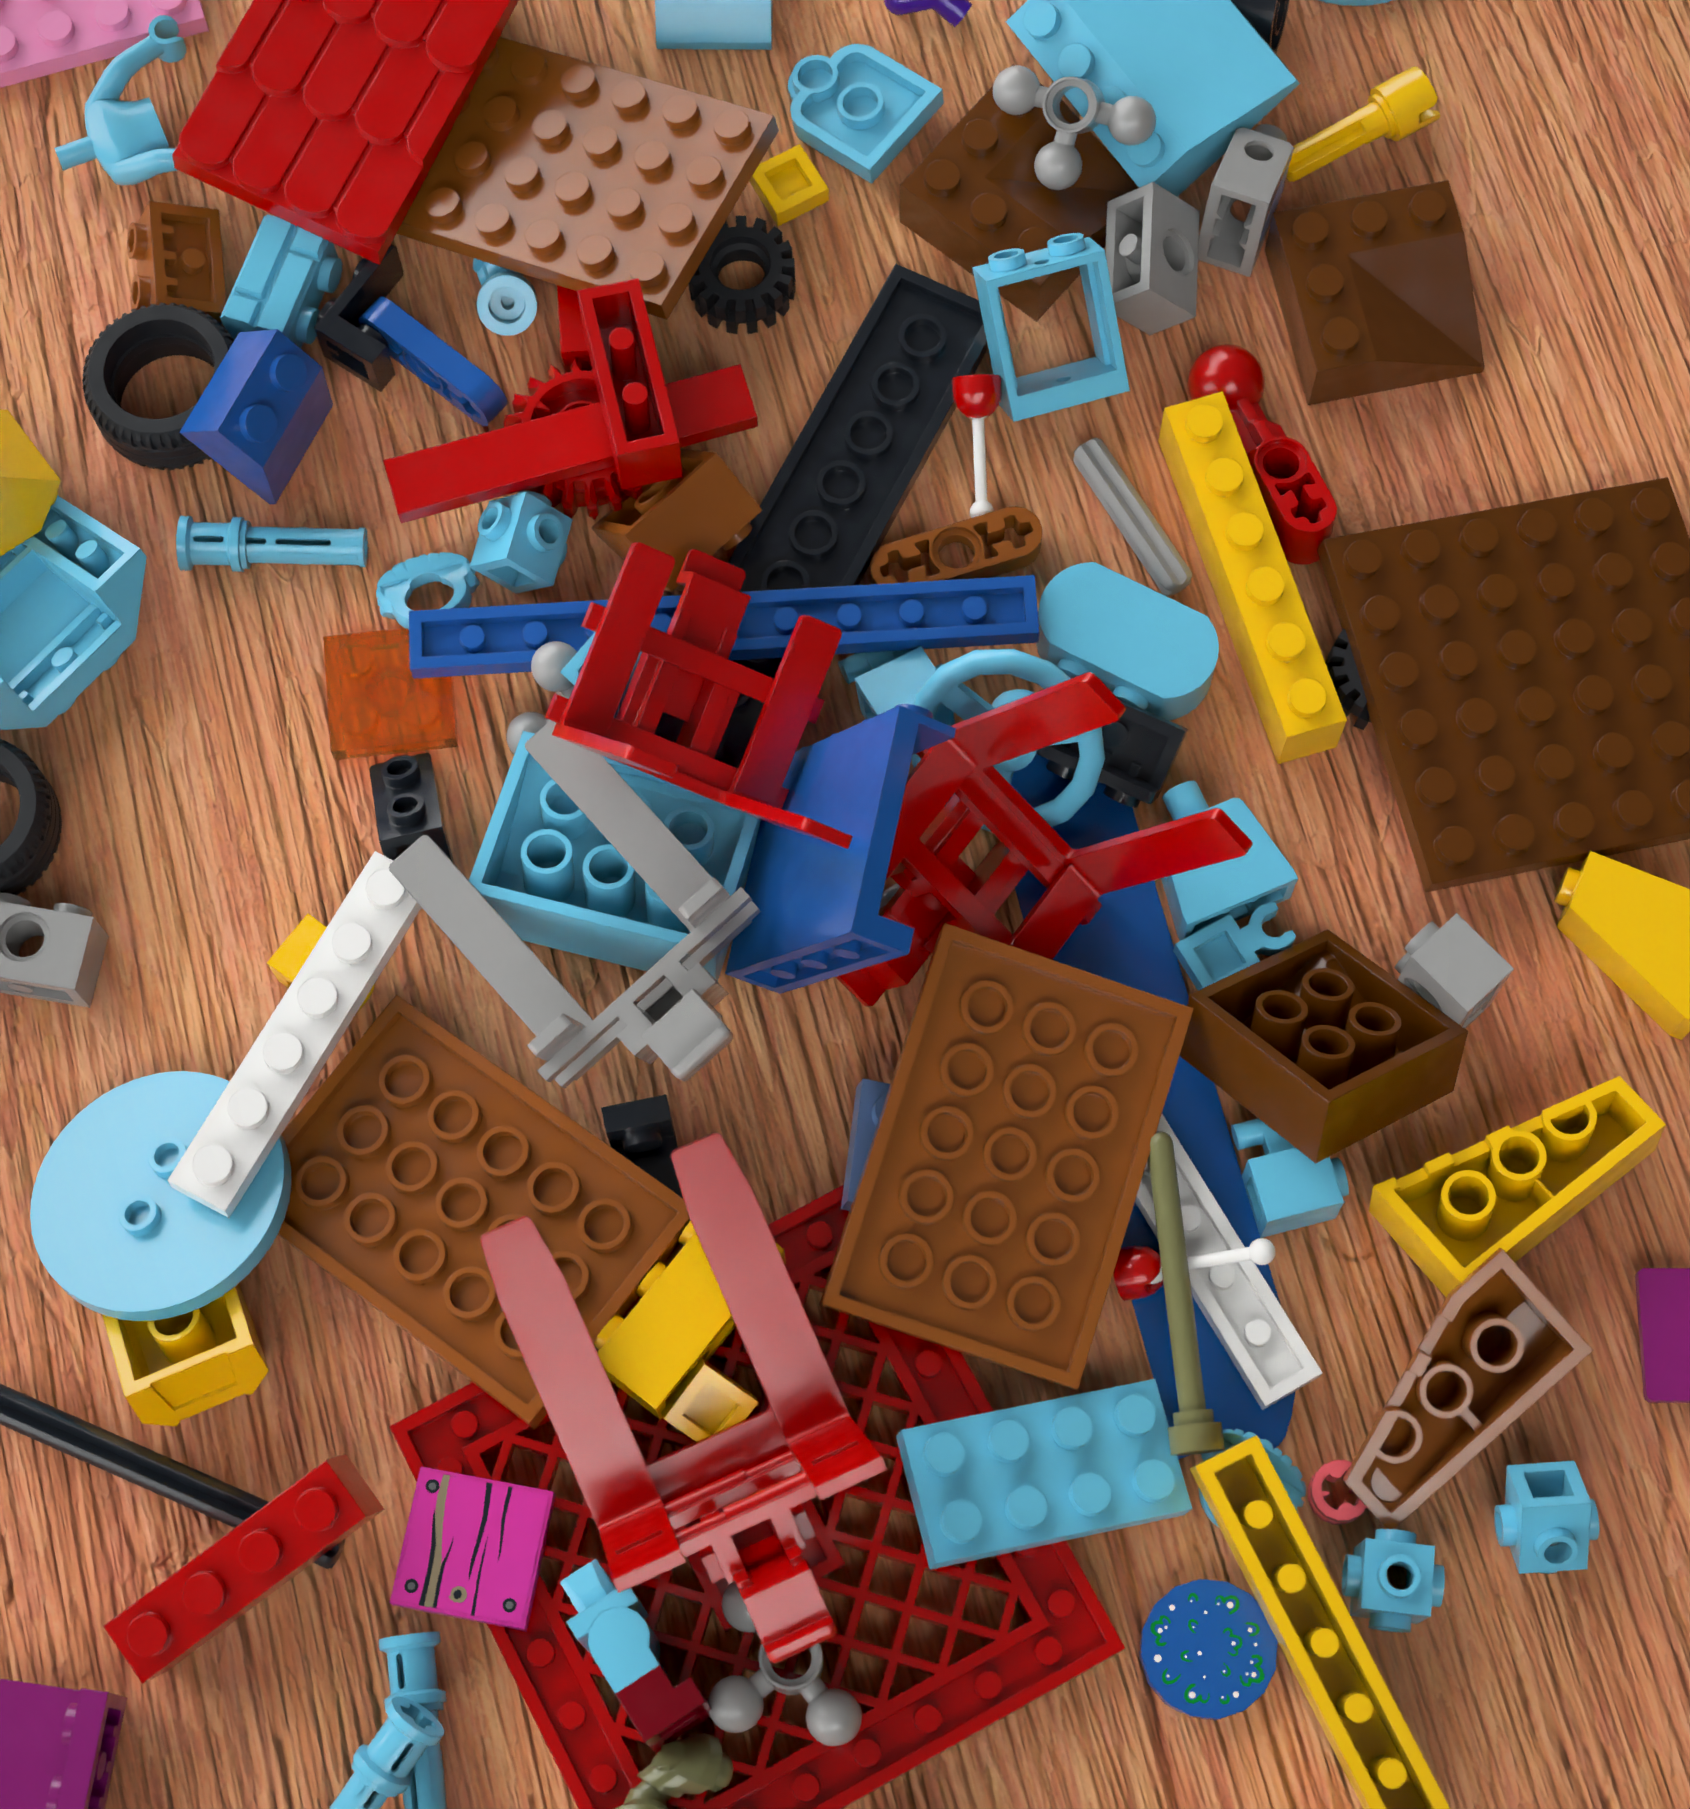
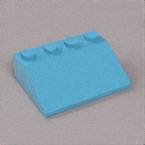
M1027 0L1006 21L1054 82L1063 77L1082 78L1093 82L1100 88L1105 103L1114 105L1124 97L1138 96L1151 104L1156 115V126L1149 139L1139 145L1128 146L1118 142L1111 135L1107 125L1098 124L1092 130L1139 188L1155 182L1177 197L1226 153L1236 129L1242 127L1252 129L1300 84L1231 0ZM1072 88L1064 95L1084 118L1088 111L1087 96L1081 89Z
M523 731L469 881L522 941L648 971L685 938L690 931L525 748V743L535 733ZM603 756L711 877H715L730 896L740 887L744 890L761 822L760 819ZM729 944L703 966L717 981Z

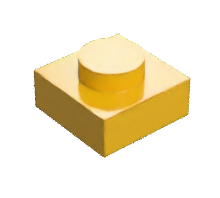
M800 144L760 163L749 181L777 226L829 201V188Z
M702 1358L666 1403L667 1405L661 1414L663 1419L698 1442L711 1436L713 1433L744 1421L758 1404L755 1395Z

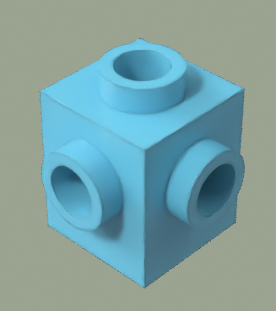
M519 491L515 495L489 501L478 522L479 536L469 567L515 594L553 586L558 568L563 563L567 554L566 541L573 519L551 507L552 502L547 497L532 491Z
M1575 1461L1507 1465L1505 1504L1495 1506L1494 1523L1498 1543L1501 1547L1509 1546L1518 1573L1550 1574L1558 1571L1587 1569L1589 1541L1598 1540L1599 1516L1594 1499L1589 1497Z
M1376 1529L1375 1539L1365 1538L1356 1545L1353 1555H1345L1342 1570V1595L1351 1597L1350 1616L1369 1618V1628L1401 1633L1411 1632V1623L1418 1624L1431 1617L1432 1606L1441 1607L1445 1586L1444 1566L1434 1564L1435 1546L1416 1544V1533L1396 1529ZM1389 1566L1404 1567L1407 1570L1406 1589H1395L1389 1584L1387 1580Z

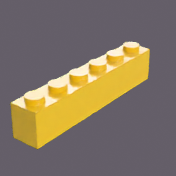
M1223 391L1165 407L1158 442L1277 764L1336 748L1347 719Z
M1258 1436L1250 1437L1189 1468L1362 1808L1450 1809Z

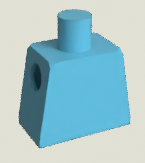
M1194 780L1181 783L1168 790L1162 796L1173 821L1210 809L1220 808L1253 843L1245 856L1161 878L1176 933L1180 941L1228 914H1231L1233 919L1237 921L1252 915L1255 909L1265 903L1275 902L1278 904L1291 898L1298 877L1292 866L1243 800L1231 798L1209 808L1197 782Z

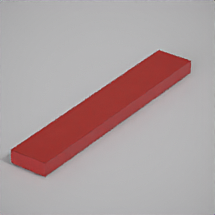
M741 364L665 384L680 441V448L758 427L757 414ZM600 402L383 460L401 523L615 466Z

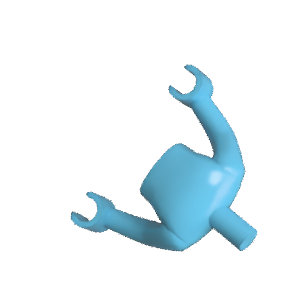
M160 15L154 18L148 28L149 36L116 56L104 70L85 103L84 113L87 137L54 148L63 170L97 159L114 183L121 186L136 185L156 175L178 171L174 168L172 157L176 148L169 147L150 98L147 97L136 101H119L131 77L143 66L157 57L169 63L178 62L184 58L187 51L186 44L183 38L177 37L179 28L175 19L167 15Z

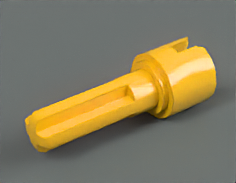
M1412 66L1373 87L1370 91L1367 105L1293 146L1294 150L1286 179L1289 182H1295L1364 144L1367 145L1382 136L1393 141H1400L1439 120L1441 117L1440 113L1430 109L1435 106L1438 97L1428 77L1417 66Z

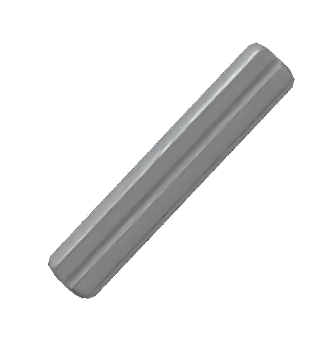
M1092 438L1086 443L1081 444L1074 451V464L1162 594L1172 596L1185 589L1191 583L1192 571L1104 442L1099 438Z

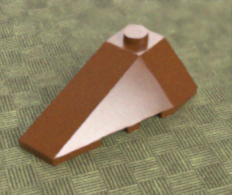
M1499 1248L1448 1294L1345 1474L1343 1481L1386 1529H1395L1590 1354L1593 1349L1506 1252Z

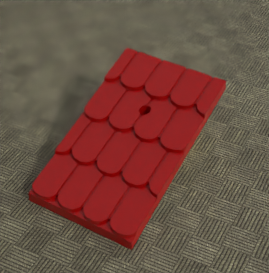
M253 0L217 61L216 73L180 132L179 144L172 154L174 168L380 265L519 0Z

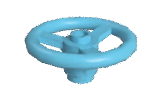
M1016 649L973 650L939 666L918 690L913 705L921 706L931 711L935 720L938 706L940 703H943L963 720H967L1034 693L1026 689L1009 690L997 696L993 703L989 704L963 684V682L979 675L1010 674L1038 684L1043 689L1071 678L1052 662ZM1102 727L1052 744L1059 745L1078 742L1080 757L1073 779L1054 800L1033 808L1051 827L1068 821L1094 794L1105 761ZM1038 750L996 764L993 767L1011 785L1014 771L1026 767L1033 760ZM917 754L912 755L911 759L914 768L921 760ZM985 824L981 827V829L990 831Z

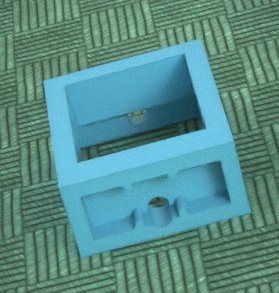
M1081 233L1056 236L1047 241L1048 248L1025 253L1023 249L1019 248L1002 250L991 254L988 257L989 263L972 267L993 374L1001 376L1002 396L999 405L1013 422L1130 391L1105 250L1090 237L1084 238ZM1079 266L1096 357L1016 378L998 287Z

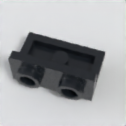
M1119 699L1126 707V711L1118 721L1102 726L1105 761L1098 782L1106 785L1103 794L1124 805L1138 808L1140 801L1152 804L1159 797L1188 729ZM1078 742L1051 745L1038 749L1036 754L1049 759L1046 765L1049 771L1072 781L1080 757Z

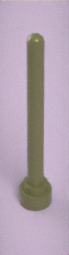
M1157 1131L1150 1141L1148 1162L1179 1412L1173 1413L1174 1426L1168 1427L1171 1456L1218 1452L1225 1450L1222 1422H1215L1213 1409H1206L1174 1146L1169 1134Z

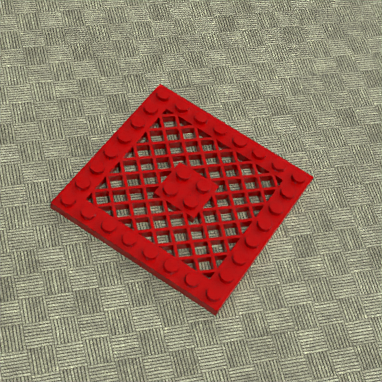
M844 1184L768 1224L775 1243L784 1249L785 1266L795 1289L798 1288L797 1294L803 1308L805 1307L810 1289L823 1293L827 1279L820 1278V1276L829 1272L832 1267L849 1214L848 1210L841 1209ZM638 1296V1298L634 1301L631 1307L627 1310L623 1318H626L628 1314L632 1311V1309L636 1306V1304L641 1300L640 1296ZM841 1312L835 1330L811 1324L817 1340L831 1343L826 1361L832 1375L841 1347L876 1357L867 1389L835 1380L841 1396L863 1402L856 1424L864 1434L873 1405L908 1415L905 1429L916 1427L918 1418L922 1425L993 1411L961 1352L868 1321L865 1322L876 1342L845 1334L850 1315ZM736 1330L731 1349L719 1346L711 1356L712 1358L726 1361L723 1373L732 1380H734L738 1365L754 1370L748 1354L742 1352L744 1344L738 1330ZM886 1360L909 1401L877 1392ZM610 1380L612 1387L617 1386ZM473 1382L389 1426L416 1482L420 1467L504 1482L516 1447L548 1457L537 1489L551 1491L560 1461L569 1463L556 1433L552 1445L523 1437V1435L535 1429ZM619 1388L617 1399L625 1414L630 1396ZM766 1396L763 1406H755L748 1417L768 1408L769 1403ZM548 1413L536 1428L551 1421ZM626 1417L633 1433L653 1438L646 1459L647 1462L660 1458L665 1442L679 1447H685L696 1442L687 1435L669 1430L670 1423L663 1419V1417L661 1420L659 1419L657 1426ZM869 1439L882 1457L895 1461L886 1494L855 1485L836 1493L826 1527L812 1500L802 1503L816 1536L804 1541L807 1548L801 1550L820 1590L855 1600L845 1636L836 1633L834 1637L823 1641L841 1647L831 1684L823 1683L828 1689H841L850 1693L859 1705L872 1709L862 1714L860 1729L851 1741L840 1746H827L818 1742L808 1729L780 1721L788 1695L777 1691L770 1718L761 1715L759 1721L755 1724L756 1726L766 1728L756 1766L731 1759L733 1771L750 1776V1778L707 1802L705 1801L709 1790L695 1794L694 1801L672 1796L666 1803L682 1809H843L1122 1652L1125 1646L1066 1541L994 1556L1007 1581L974 1572L977 1560L968 1561L965 1569L950 1565L930 1570L923 1541L918 1555L883 1545L892 1510L916 1517L913 1502L896 1498L904 1470L899 1448ZM501 1448L491 1476L482 1457ZM846 1496L882 1507L872 1541L837 1531ZM555 1497L553 1509L578 1516V1520L568 1551L545 1545L543 1557L563 1563L553 1597L539 1572L527 1631L492 1624L487 1625L578 1809H615L624 1804L630 1789L636 1788L642 1782L636 1776L640 1773V1770L624 1738L646 1743L636 1729L626 1727L629 1716L622 1704H620L616 1720H614L593 1676L606 1679L599 1666L596 1665L592 1654L587 1650L583 1658L561 1615L574 1617L579 1614L574 1605L565 1603L567 1593L560 1582L573 1574L576 1567L582 1568L593 1561V1559L580 1556V1552L590 1521L595 1522L585 1498L581 1505ZM699 1518L691 1523H688L680 1528L675 1529L674 1532L677 1533L679 1531H682L690 1526H693L701 1522V1520ZM767 1519L732 1535L731 1538L737 1551H740L774 1535ZM834 1543L868 1553L859 1588L826 1579V1577L846 1567ZM698 1551L686 1557L705 1593L672 1584L671 1581L675 1568L662 1573L659 1579L651 1578L637 1585L655 1591L646 1622L656 1634L659 1644L687 1652L678 1685L688 1678H692L698 1656L734 1666L731 1676H743L745 1670L756 1673L761 1669L758 1661L748 1659L755 1632H744L737 1655L702 1645L713 1609L725 1633L734 1629V1627L728 1623L722 1610V1598L725 1590L731 1583L728 1584L726 1578L712 1583ZM878 1557L915 1567L905 1602L869 1592ZM598 1561L613 1583L608 1564ZM924 1570L961 1581L952 1616L915 1605ZM971 1584L1008 1595L998 1630L961 1619ZM667 1595L702 1605L691 1641L656 1631ZM1018 1599L1029 1622L1008 1633ZM865 1603L901 1614L891 1650L855 1639ZM911 1617L948 1628L938 1664L901 1653ZM957 1631L992 1641L988 1645L948 1666ZM851 1650L888 1661L878 1698L841 1687ZM800 1653L787 1658L784 1669L772 1666L773 1671L781 1678L787 1680L802 1677L803 1675L794 1673ZM897 1665L932 1675L888 1700ZM716 1725L713 1735L719 1738L722 1746L726 1731ZM777 1732L812 1742L767 1768Z

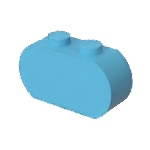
M1096 562L1080 563L1064 569L1044 589L1039 603L1038 619L1040 634L1039 642L1036 643L1041 659L1052 662L1071 679L1087 672H1092L1117 698L1167 720H1174L1190 713L1204 700L1212 682L1219 653L1217 633L1208 616Z

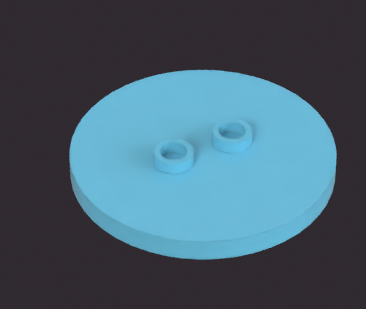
M189 1071L164 1072L134 1079L110 1090L90 1103L70 1121L53 1142L42 1162L33 1187L30 1209L31 1232L35 1248L46 1270L66 1293L78 1303L102 1315L121 1320L153 1321L172 1318L201 1308L223 1296L240 1283L267 1253L279 1233L285 1218L291 1192L290 1158L282 1135H280L230 1218L173 1189L167 1181L230 1081L210 1074Z

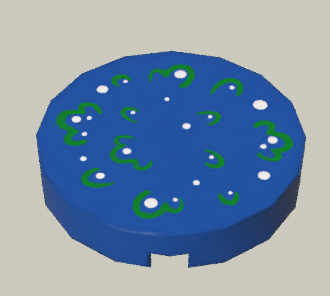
M1198 1579L1174 1587L1154 1604L1142 1628L1139 1658L1148 1685L1165 1705L1189 1717L1219 1720L1243 1712L1265 1693L1276 1670L1277 1639L1258 1602L1251 1594L1227 1581Z

